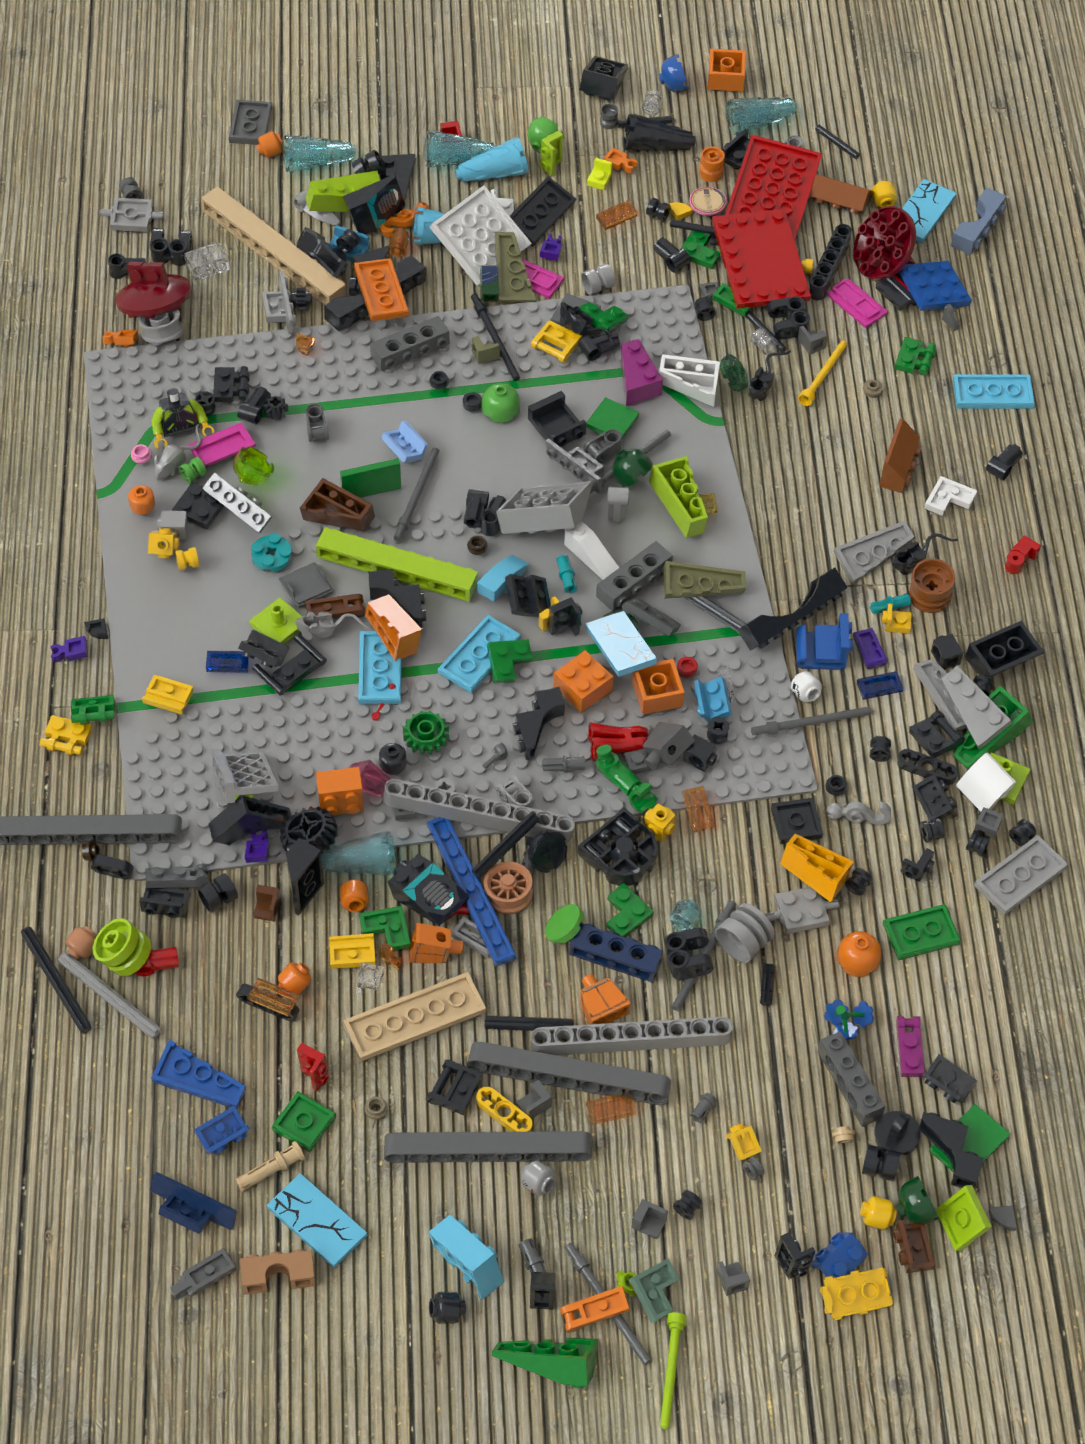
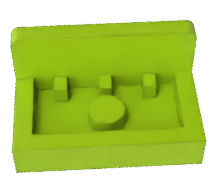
M559 130L541 140L540 166L550 176L555 175V165L562 161L563 134Z

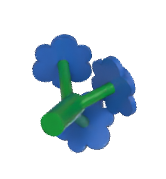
M836 999L832 1004L826 1005L827 1011L824 1013L825 1020L836 1026L833 1034L840 1031L845 1040L855 1039L858 1036V1027L853 1026L851 1022H847L849 1017H853L854 1023L860 1024L862 1028H865L867 1024H872L874 1021L872 1015L873 1008L868 1006L866 1001H861L858 1006L854 1007V1012H848L849 1008L843 1005L841 1000Z

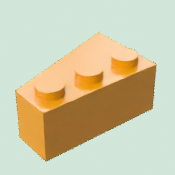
M794 834L787 843L780 862L783 867L830 902L833 901L845 885V881L848 879L854 861L797 834Z

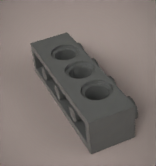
M436 316L370 343L371 357L382 372L450 344V333L441 318Z
M655 541L599 582L596 588V597L612 611L622 607L630 598L639 595L646 586L654 584L657 578L664 574V564L666 561H673V555Z
M839 1031L821 1039L817 1052L860 1125L863 1127L877 1121L883 1115L885 1105L842 1033Z

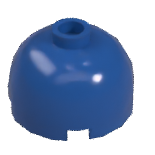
M679 54L663 62L661 66L662 73L658 74L661 84H665L673 92L689 89L688 85H684L687 79L682 63H677L676 58H679Z

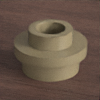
M867 380L863 385V391L867 397L875 398L882 392V384L877 380Z
M372 1097L365 1103L364 1109L369 1118L377 1120L386 1115L388 1106L384 1099ZM374 1107L380 1108L379 1111H373L372 1109Z

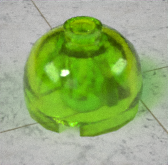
M249 446L247 449L242 447L233 462V468L238 480L243 484L249 485L265 483L274 472V465L272 462L269 464L266 461L268 457L264 453Z

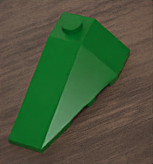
M1001 686L988 697L1011 720L1012 724L980 750L969 731L964 735V743L956 749L953 756L968 770L985 753H994L1019 736L1033 723L1029 710Z
M566 1338V1343H552V1339H544V1342L532 1345L528 1340L504 1341L496 1344L492 1350V1356L560 1384L571 1385L573 1388H583L588 1386L593 1378L598 1339Z

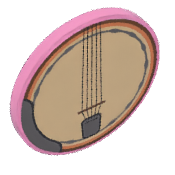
M701 187L692 192L689 203L695 212L711 216L722 212L726 207L727 200L724 193L719 189Z

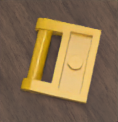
M549 320L534 337L531 347L536 350L540 349L558 358L560 362L566 363L569 355L579 345L582 336ZM545 340L562 348L563 351L553 348L542 341Z

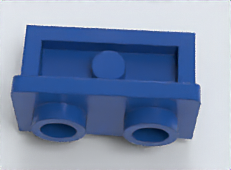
M234 1105L193 1131L206 1153L213 1152L216 1155L227 1148L225 1144L231 1140H234L236 1143L247 1136L245 1132L250 1128L244 1123Z
M838 1232L830 1239L831 1243L826 1248L821 1249L815 1254V1259L811 1266L819 1268L826 1277H841L850 1275V1272L854 1271L869 1254L852 1232Z

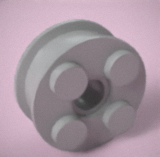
M171 309L156 314L155 317L149 319L145 318V316H140L138 323L143 328L142 338L154 346L180 338L184 327L178 320L180 318L179 310Z

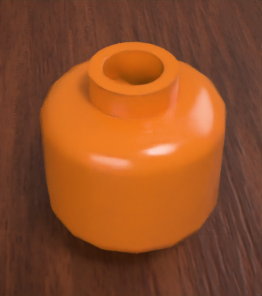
M274 131L261 135L258 138L259 144L256 145L260 155L264 154L267 158H272L282 153V147L285 146L279 133Z
M138 485L129 491V506L135 514L146 515L153 511L155 508V496L150 487Z
M352 879L342 884L340 887L342 907L351 912H359L367 907L369 893L367 885L363 881Z
M301 962L299 964L289 963L278 976L279 988L289 996L300 995L311 983L310 969Z

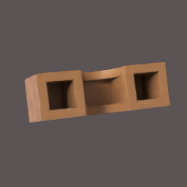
M297 1249L292 1253L272 1252L266 1256L252 1254L245 1258H240L244 1295L268 1292L267 1281L271 1275L278 1272L289 1276L291 1289L315 1286L312 1250Z

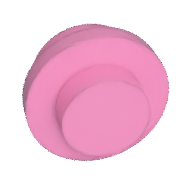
M136 445L131 452V458L136 463H146L151 458V451L145 445Z

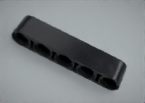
M847 224L837 225L811 277L809 291L811 298L814 300H822L826 296L850 246L852 228Z

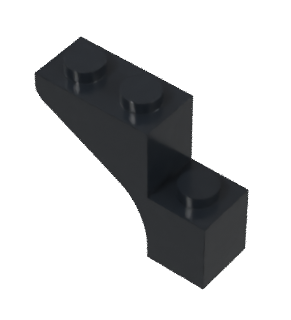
M305 226L296 242V247L311 255L332 276L338 278L339 274L345 272L348 265L346 264L345 252L325 242L324 236Z
M393 570L368 571L370 600L390 595L423 630L422 622L426 621V610L421 609V605H425L424 592H420L419 584L398 586V577L394 578Z
M560 687L535 692V700L532 701L533 711L516 714L515 723H512L515 736H519L520 753L524 752L526 760L534 758L544 725L556 717L564 716L565 703Z
M923 1112L919 1129L950 1160L953 1168L951 1185L959 1188L972 1185L975 1189L984 1158L979 1157L974 1152L961 1151L969 1126L957 1120L942 1118L936 1113Z

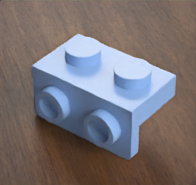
M406 420L401 422L398 430L383 432L381 437L403 463L422 460L428 446Z

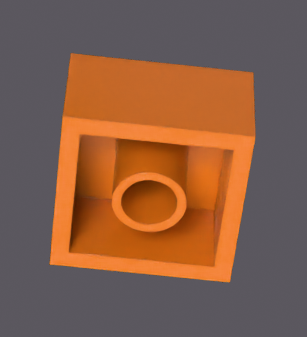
M710 48L708 90L743 92L746 51Z
M585 650L554 672L553 687H560L562 696L582 713L612 691L613 675Z
M674 659L659 661L655 665L632 672V683L642 715L683 707L685 692Z
M359 767L316 772L320 808H326L333 816L364 812Z

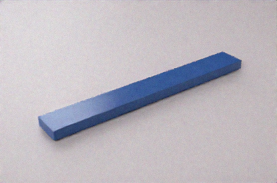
M439 817L428 821L427 827L454 882L469 895V899L465 904L495 967L515 960L516 954L479 879L472 873L473 866L450 820Z

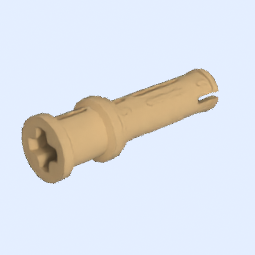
M294 1141L290 1147L281 1152L276 1151L271 1159L244 1175L235 1178L239 1189L244 1192L279 1170L286 1171L291 1164L298 1160H305L304 1154L297 1142Z

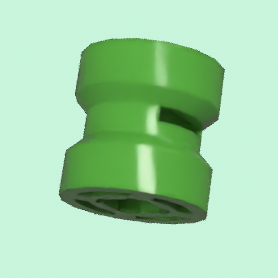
M198 457L191 459L188 464L185 463L179 466L180 474L188 484L195 481L196 477H202L207 473L205 465Z

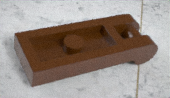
M361 594L305 601L307 615L308 612H313L316 616H318L319 612H327L332 614V619H336L347 613L354 614L357 617H363L366 613L365 607L362 605L364 600Z

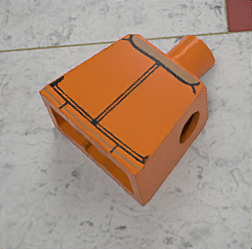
M416 923L411 939L410 963H446L449 953L462 954L463 941L451 940V930L448 928Z
M589 974L582 979L585 988L580 991V1002L589 1025L611 1023L630 1014L631 1003L609 978L597 982L594 975Z

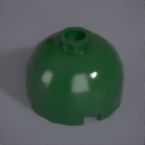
M623 449L617 453L612 469L616 481L622 487H628L638 481L636 478L640 474L644 477L651 470L653 463L648 455L639 449H629L627 451Z
M918 1176L902 1185L898 1192L899 1204L896 1205L902 1218L906 1216L911 1223L918 1225L928 1224L939 1219Z

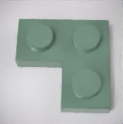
M669 1258L629 1279L651 1323L673 1312L662 1289L680 1279Z

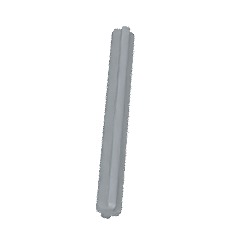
M68 952L60 955L58 962L145 1034L150 1038H156L161 1031L159 1026Z

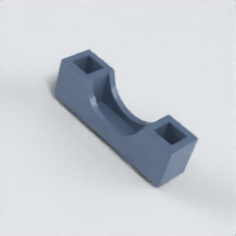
M986 187L978 198L976 212L980 215L981 219L974 222H961L953 233L951 246L970 255L975 248L979 249L982 238L988 236L991 226H995L999 214L1004 213L1007 206L1005 204L1006 195Z

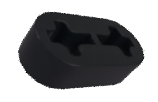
M95 855L91 864L92 870L99 874L125 880L130 878L134 869L133 865L128 861L105 855Z

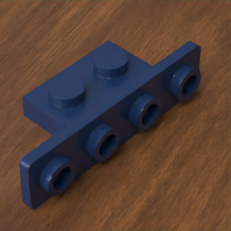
M159 1172L153 1174L150 1191L167 1199L160 1206L159 1215L198 1234L203 1231L210 1221L229 1230L233 1229L237 1216L235 1209Z

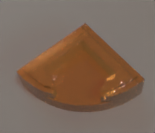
M297 333L296 347L302 354L308 356L315 344V338Z
M384 942L380 947V959L399 970L403 965L400 956L397 958L392 953L393 948Z

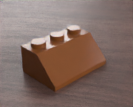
M816 174L810 196L814 197L813 201L822 204L825 201L832 202V207L839 209L842 206L849 207V212L859 214L860 211L865 212L872 197V190Z
M900 418L884 461L879 486L903 493L904 487L910 484L912 475L909 473L910 471L914 472L917 462L914 458L919 457L922 448L919 445L920 436L904 419Z

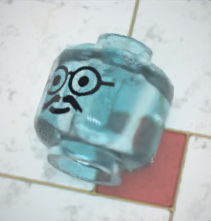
M690 899L680 900L675 904L669 920L672 927L678 932L696 928L702 912L695 901Z

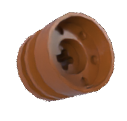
M934 558L925 559L915 566L909 591L911 603L915 608L927 613H936L947 608L951 602L955 581L954 570L943 560Z

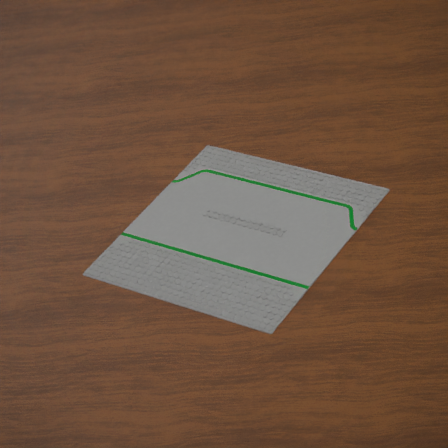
M688 285L579 296V298L601 305L602 311L616 306L629 315L627 322L611 330L613 332L616 331L618 334L620 347L603 352L594 361H589L579 345L569 355L566 363L560 362L558 358L540 349L536 350L531 347L532 340L549 320L551 321L563 298L486 307L488 310L487 314L520 375V380L513 381L501 356L496 360L482 364L477 363L472 353V338L479 336L483 345L492 343L493 340L474 308L409 315L407 317L378 321H356L341 331L336 330L331 324L292 328V334H288L287 329L164 342L158 346L146 344L84 352L126 815L175 814L182 818L181 838L178 842L129 843L131 864L134 867L132 871L134 881L146 880L145 868H195L198 864H204L208 872L287 862L286 851L280 842V829L267 830L270 844L268 862L246 863V843L248 840H252L251 834L238 839L230 846L213 842L208 823L231 803H226L214 774L212 749H221L223 755L264 752L277 781L278 792L254 794V798L288 807L292 817L295 815V812H301L302 808L308 810L310 806L313 808L319 806L316 772L359 767L364 812L334 816L338 825V837L335 838V844H330V850L326 849L323 851L322 857L435 843L427 827V822L439 817L417 813V818L395 821L393 808L387 806L383 800L385 784L391 779L434 787V784L439 779L448 778L454 782L455 792L503 802L499 798L495 787L503 785L510 780V777L515 775L532 794V808L569 816L574 820L575 824L609 820L624 807L634 816L645 815L648 810L642 813L636 811L630 805L628 796L598 770L596 761H593L591 758L588 725L591 722L616 727L641 726L648 728L650 736L659 722L684 725L692 737L695 734L709 741L707 738L708 722L701 718L697 711L699 703L694 695V681L697 679L703 684L721 676L725 679L732 715L724 718L729 723L728 738L724 743L715 744L717 745V760L713 766L709 765L705 772L684 762L682 753L671 764L659 762L654 769L635 774L641 783L651 784L652 789L650 791L658 798L656 805L659 803L663 807L670 808L672 811L809 794L817 791V783L802 727L778 731L777 734L771 735L765 733L753 736L751 733V727L766 725L767 722L776 721L778 723L800 719L779 638L776 640L770 638L768 640L770 644L759 650L756 647L750 651L738 632L683 597L664 599V574L661 575L654 584L646 586L639 595L632 598L637 597L680 623L679 630L671 636L663 635L657 628L645 624L641 621V618L633 613L626 615L657 658V662L674 659L677 668V663L681 658L692 657L698 663V670L696 675L691 678H684L679 675L685 692L683 707L642 715L632 683V672L618 677L586 629V623L622 612V607L612 611L596 597L597 584L602 579L564 545L565 529H557L553 532L543 530L533 534L521 532L517 535H510V533L502 534L499 525V532L496 535L486 536L482 533L481 526L474 529L464 524L466 499L469 489L489 492V506L493 497L499 495L508 500L519 487L583 482L575 478L569 470L562 468L557 461L548 457L546 441L528 420L529 405L562 391L566 396L565 404L579 421L585 420L586 422L605 397L626 406L620 360L621 344L632 340L640 339L658 372L660 370L662 354L708 360ZM436 316L441 318L449 330L450 344L381 372L371 357L370 343ZM603 331L587 332L586 336L592 335L597 337L605 333ZM545 340L542 341L553 348L563 351L562 348ZM246 366L250 374V380L247 382L249 394L246 400L241 401L239 396H234L233 402H214L216 410L212 415L207 416V423L213 427L214 433H217L242 422L256 446L206 467L207 473L202 477H196L193 482L204 486L213 473H216L237 489L240 486L248 492L246 497L250 500L254 497L261 502V508L272 516V519L262 532L259 533L224 506L208 529L188 522L187 540L180 539L179 550L187 551L189 548L195 547L199 567H187L186 570L179 571L175 554L170 555V558H159L158 554H148L149 533L151 531H158L157 521L161 519L162 511H172V508L190 486L181 476L179 468H175L173 476L169 474V476L161 480H156L154 458L155 455L161 456L165 448L162 440L158 442L159 449H156L154 446V441L157 438L153 433L151 419L156 408L159 407V401L168 398L167 391L169 389H178L179 394L185 393L188 399L195 400V396L199 392L208 391L213 394L215 367H235V373H239L241 367ZM435 371H443L448 376L449 384L444 389L431 387L429 379ZM234 383V387H238L240 383ZM497 383H505L512 386L520 397L519 414H516L513 420L504 423L491 421L490 417L483 414L481 408L478 411L470 412L463 407V397L465 394L475 392L483 397L487 388ZM662 385V395L626 406L639 412V418L623 438L621 450L640 449L665 430H669L671 437L648 452V457L653 465L688 456V464L692 468L693 479L699 489V497L702 498V501L712 500L711 503L704 505V507L713 508L714 510L706 511L708 519L703 534L685 538L650 485V470L644 477L640 474L636 478L638 480L636 483L624 487L629 488L628 506H626L624 519L620 522H613L608 517V487H622L613 477L604 484L602 493L599 494L593 491L589 495L582 522L596 534L619 568L657 541L673 555L672 562L745 571L746 589L744 593L708 595L704 597L745 623L760 615L774 616L717 393L714 407ZM260 386L266 388L271 393V397L285 398V404H288L289 409L288 412H285L286 417L277 421L267 418V413L263 410L262 418L257 425L239 419L237 412L241 403L247 402L254 390ZM317 403L322 406L325 422H327L329 440L322 438L309 442L306 423V408L308 405ZM406 420L428 444L422 460L403 463L399 459L401 489L361 498L372 504L375 518L364 532L303 520L300 507L322 478L341 487L340 471L399 458L381 439L383 432L398 430L401 422ZM200 424V428H198L201 439L205 438V436L202 433V424ZM211 428L204 430L206 436L213 434ZM586 428V435L567 443L561 448L567 453L577 446L584 451L585 444L590 439L596 438L601 434ZM195 429L168 437L162 435V438L167 441L168 445L188 446V444L198 441ZM142 444L150 449L151 458L146 463H136L132 460L131 452L136 445ZM432 448H438L440 452L410 518V526L404 532L401 541L397 542L393 537L398 528L399 518L403 517ZM183 450L186 455L185 463L188 464L194 458L191 450ZM616 455L601 463L604 466V472L599 477L612 469L613 463L617 458ZM138 485L148 486L154 492L155 508L146 515L135 514L129 506L128 493L133 487ZM325 527L337 529L347 534H354L364 539L375 540L385 545H392L402 550L413 551L426 557L430 556L440 561L451 562L464 568H471L478 571V581L497 563L508 556L514 555L529 564V567L521 577L526 578L532 574L546 578L550 603L551 598L556 596L559 602L572 597L574 602L581 606L583 612L579 635L575 636L570 628L562 633L551 635L549 630L542 632L539 627V617L512 614L508 592H502L496 601L493 602L477 593L476 587L470 602L420 588V592H424L425 605H421V609L426 610V621L422 622L423 630L421 631L417 653L401 659V704H385L379 711L380 719L378 721L372 720L371 715L378 710L380 704H359L360 631H375L366 615L358 618L367 626L372 627V629L365 628L352 617H346L334 629L331 636L319 638L313 635L311 640H307L327 659V662L286 690L281 696L252 670L255 664H259L272 677L273 672L281 666L266 667L261 664L262 660L256 657L254 659L248 658L243 655L244 651L238 649L241 641L247 640L251 631L254 630L249 625V620L279 597L301 616H308L306 605L297 608L279 578L313 562L321 568L334 592L319 599L361 594L364 600L362 605L365 607V610L367 603L374 601L370 600L368 572L317 558L316 544ZM271 533H278L280 537L285 538L290 543L292 548V557L289 565L278 572H271V570L266 569L262 571L252 562L251 545L261 537ZM473 536H482L487 541L488 547L485 553L474 555L468 551L467 543ZM270 551L267 555L271 554L272 556H274L275 552ZM563 554L569 556L571 568L575 572L574 579L577 591L572 594L565 593L563 582L558 574L559 567L556 558ZM398 582V586L409 585L402 582ZM487 615H490L521 634L520 640L529 639L532 660L530 662L513 663L516 676L514 682L494 684L491 671L472 693H469L440 675L438 668ZM339 618L332 619L333 623H335ZM294 637L285 643V645L289 646V650L282 666L304 650L294 640ZM586 650L613 675L612 691L582 713L563 697L565 703L564 716L556 717L544 725L534 758L526 760L524 752L520 753L519 736H515L512 723H515L516 714L533 711L532 701L535 700V692L554 688V672ZM224 658H231L237 665L235 664L233 668L225 670L221 665L219 666V661L224 663ZM154 675L193 686L194 692L187 706L184 707L182 715L143 703L142 697L145 696L146 689ZM420 711H431L434 714L439 713L440 718H445L446 725H449V740H446V746H440V752H437L435 749L432 750V755L428 751L421 755L420 750L414 753L412 747L407 748L406 741H403V726L406 725V719H411L412 714L416 715ZM389 743L400 744L406 751L407 765L397 775L386 774L379 766V752L384 745ZM499 743H503L508 752L507 758L504 760L498 759L485 769L482 765L496 754L494 747ZM627 752L617 753L616 755H618L619 759L626 764L624 753ZM563 755H565V758L584 756L585 770H566V773H563V770L543 771L542 760L544 758H562ZM450 820L459 839L510 833ZM263 831L256 832L257 835L263 833Z

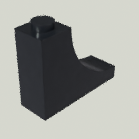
M241 795L235 800V803H231L208 825L213 842L230 846L238 839L258 831L282 829L283 823L288 822V817H292V814L288 807Z

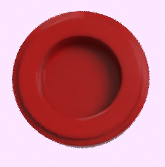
M683 657L678 661L677 671L680 676L691 678L696 675L698 663L694 658Z

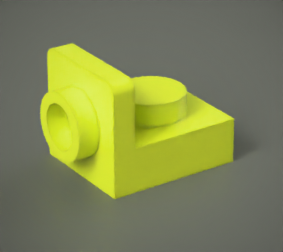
M595 158L594 168L587 179V186L605 190L612 176V162Z

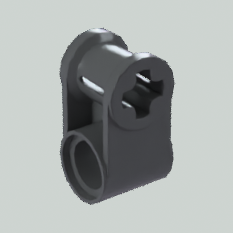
M317 403L308 405L306 408V423L309 442L322 438L329 440L327 422H325L322 406Z
M616 429L607 430L596 438L590 439L585 444L584 451L601 464L621 451L622 436L620 431Z

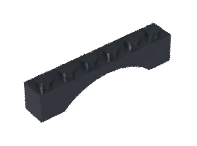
M412 255L397 263L395 271L403 294L425 282L426 267ZM363 295L337 297L324 305V319L338 331L351 326L369 314Z
M834 567L810 583L805 600L793 613L784 616L760 615L737 629L750 651L756 647L760 650L770 644L768 641L770 638L776 640L784 635V629L788 628V630H791L799 625V619L802 618L805 621L813 616V610L817 609L820 611L829 605L827 603L828 600L831 599L834 602L842 597L843 594L841 592L848 587Z

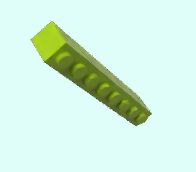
M325 527L316 544L317 558L364 572L393 570L394 578L398 577V582L409 585L419 584V588L470 602L477 587L478 571L471 568L457 566L451 562L440 561L430 556L426 557L413 551H406L392 545L378 543L375 540L364 539L354 534L340 532L337 529Z

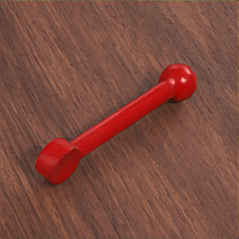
M390 684L388 687L393 690L396 688V685ZM381 703L378 710L372 713V720L378 721L380 719L379 711L385 703Z

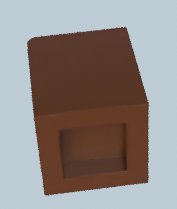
M258 885L256 889L257 903L253 916L255 919L275 922L281 900L280 889Z

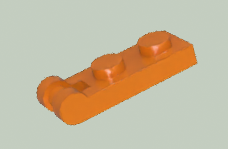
M623 1286L560 1308L561 1316L565 1317L566 1324L564 1326L567 1333L631 1311ZM580 1311L581 1318L575 1320L574 1313Z

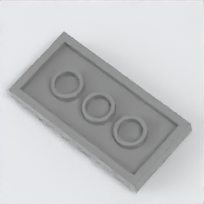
M1037 835L977 879L974 886L1003 915H1006L1067 869L1068 863Z

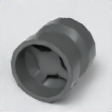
M611 103L602 105L600 109V125L605 129L615 128L618 124V107Z
M128 177L120 182L119 189L124 198H142L143 193L134 178Z

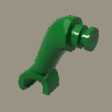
M602 745L597 748L598 759L596 765L600 773L628 796L630 805L636 811L642 813L653 808L658 798L650 791L652 789L651 784L641 783L627 765L619 759L618 755L612 752L610 745Z

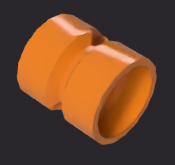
M707 147L701 152L699 174L707 182H716L723 176L725 154L720 148Z

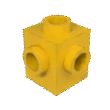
M159 528V531H151L149 533L148 554H158L159 558H170V555H174L175 551L179 550L180 539L177 538V532H171L169 528Z
M658 803L653 809L650 808L644 816L645 825L654 832L655 839L662 843L676 827V814L670 808L663 807Z

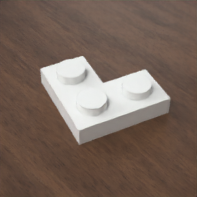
M940 476L925 503L924 509L943 516L950 502L969 509L976 497L977 490Z

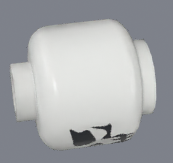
M804 671L793 678L791 690L802 702H812L820 696L822 685L811 672Z

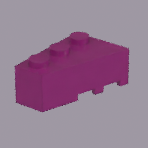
M640 339L621 344L620 360L626 406L662 395L663 379Z

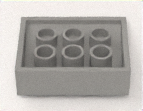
M592 481L519 487L496 511L502 534L510 533V535H517L521 532L533 534L543 530L553 532L557 529H565L566 531L575 529L583 519L592 488Z

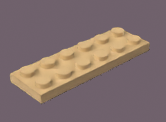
M466 972L345 1019L343 1024L361 1062L486 1013V1007L469 972Z

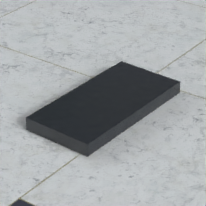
M548 176L518 206L510 217L532 243L531 246L533 247L577 199Z

